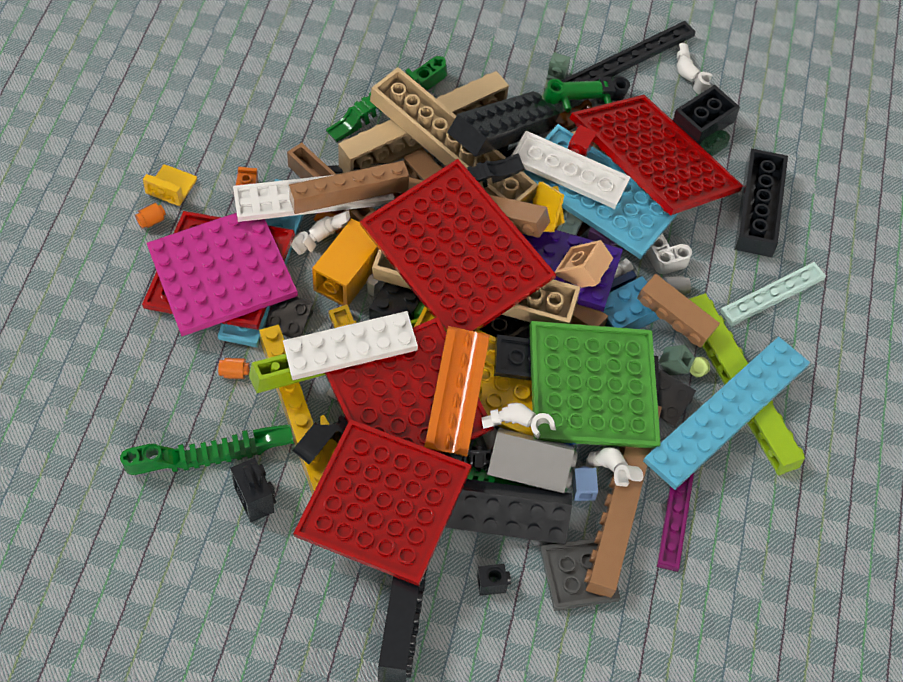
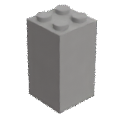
M499 428L487 475L564 493L565 488L570 489L572 473L569 471L570 467H575L578 455L574 451L573 445L534 439L532 435Z

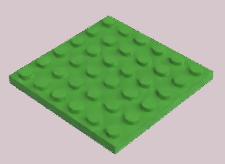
M531 321L532 411L536 415L540 413L549 414L556 426V430H551L549 424H540L537 428L540 432L538 440L654 449L657 446H661L652 330Z

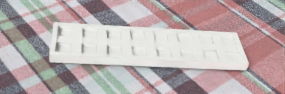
M327 176L233 186L238 222L381 206L394 200V195L392 193L294 214L289 198V184Z

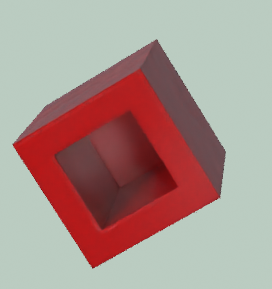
M579 125L569 142L568 149L586 157L594 144L597 133Z

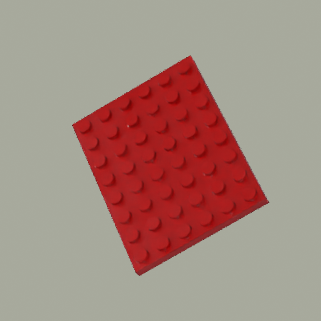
M645 95L572 112L569 118L575 123L576 127L582 125L596 132L594 143L600 150L605 152L626 175L630 176L670 216L741 192L744 187Z
M456 159L360 221V226L433 317H439L446 333L448 326L476 332L556 278V273L459 159Z

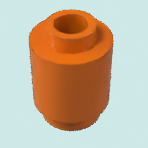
M153 203L139 210L135 217L143 229L163 221L166 213L161 204Z
M225 358L224 360H219V376H224L227 379H245V375H249L250 365L246 363L245 358Z

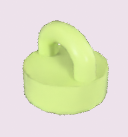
M696 357L691 366L690 373L695 377L705 376L710 371V363L704 357Z

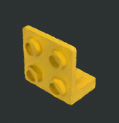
M165 164L156 176L146 174L143 178L146 194L177 206L182 204L197 181V176Z
M539 182L533 204L547 207L550 223L544 232H555L564 194L544 182Z

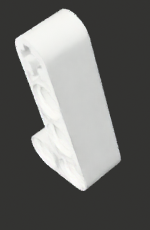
M662 233L646 254L657 273L668 274L685 269L688 266L692 249L685 244L670 247Z

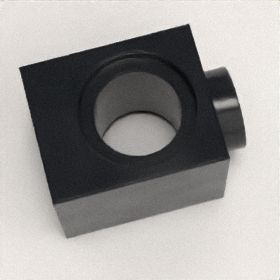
M505 564L478 566L477 581L480 596L506 593L508 585H511L510 572L506 571ZM497 577L500 581L492 582L489 578Z

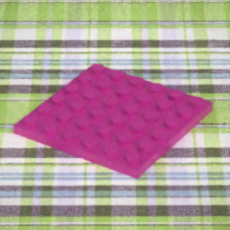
M237 213L146 243L181 337L298 296L296 287L265 219L238 222Z

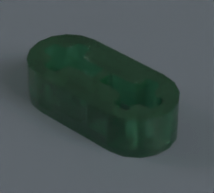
M718 130L705 138L700 146L713 156L727 147L730 135L724 130Z

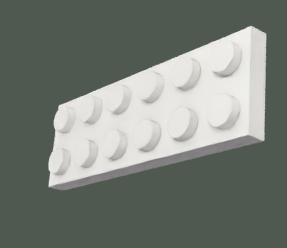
M525 131L512 154L519 153L526 170L613 209L616 208L631 178L626 174L528 131Z
M407 311L283 340L292 380L418 350Z

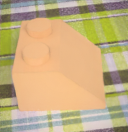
M601 240L570 247L555 273L557 277L581 288L593 287L599 284L601 277L609 268L613 257Z

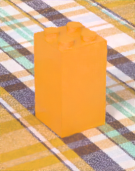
M351 218L312 267L313 290L342 306L350 305L366 284L369 276L373 274L372 267L379 250L360 226V221L358 222Z

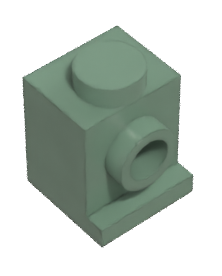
M554 52L549 62L546 79H565L568 74L571 57Z

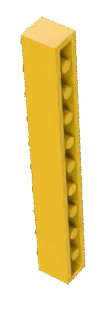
M279 325L259 330L260 341L266 359L286 354L283 343L284 337ZM299 382L276 388L288 425L290 424L295 445L314 424ZM323 449L310 464H307L300 458L312 494L328 464Z

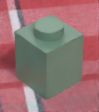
M685 345L665 347L659 364L668 375L689 373L695 357Z

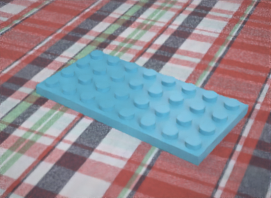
M558 124L545 139L568 149L569 142L574 134ZM591 147L586 156L587 158L625 174L610 157L595 147ZM526 169L523 171L537 184L544 182L551 187L558 186L559 192L564 194L562 208L639 259H642L679 214L676 213L670 216L632 178H630L616 208L613 209Z

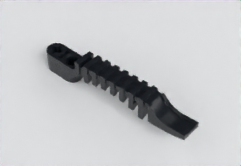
M519 153L498 161L487 160L482 164L479 162L474 167H467V170L478 183L482 182L485 188L488 187L487 179L491 178L494 184L524 171L525 167Z
M340 415L337 422L329 425H320L315 422L292 451L307 464H310L330 439H333L336 443L339 442L348 424L346 418Z

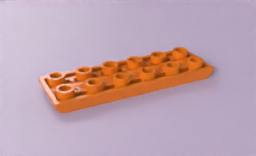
M448 326L425 448L467 457L490 334Z

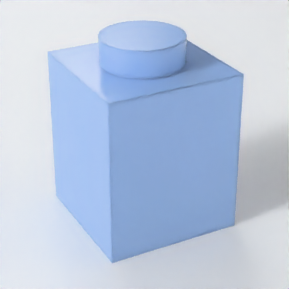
M587 466L575 468L572 477L574 501H595L598 494L596 468Z

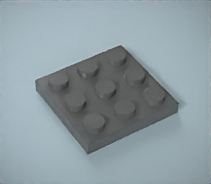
M595 538L540 547L554 611L618 602L620 600L618 587L612 598L585 591L587 582H584L587 569L592 568V563L589 562L592 550L597 548V544L594 543Z

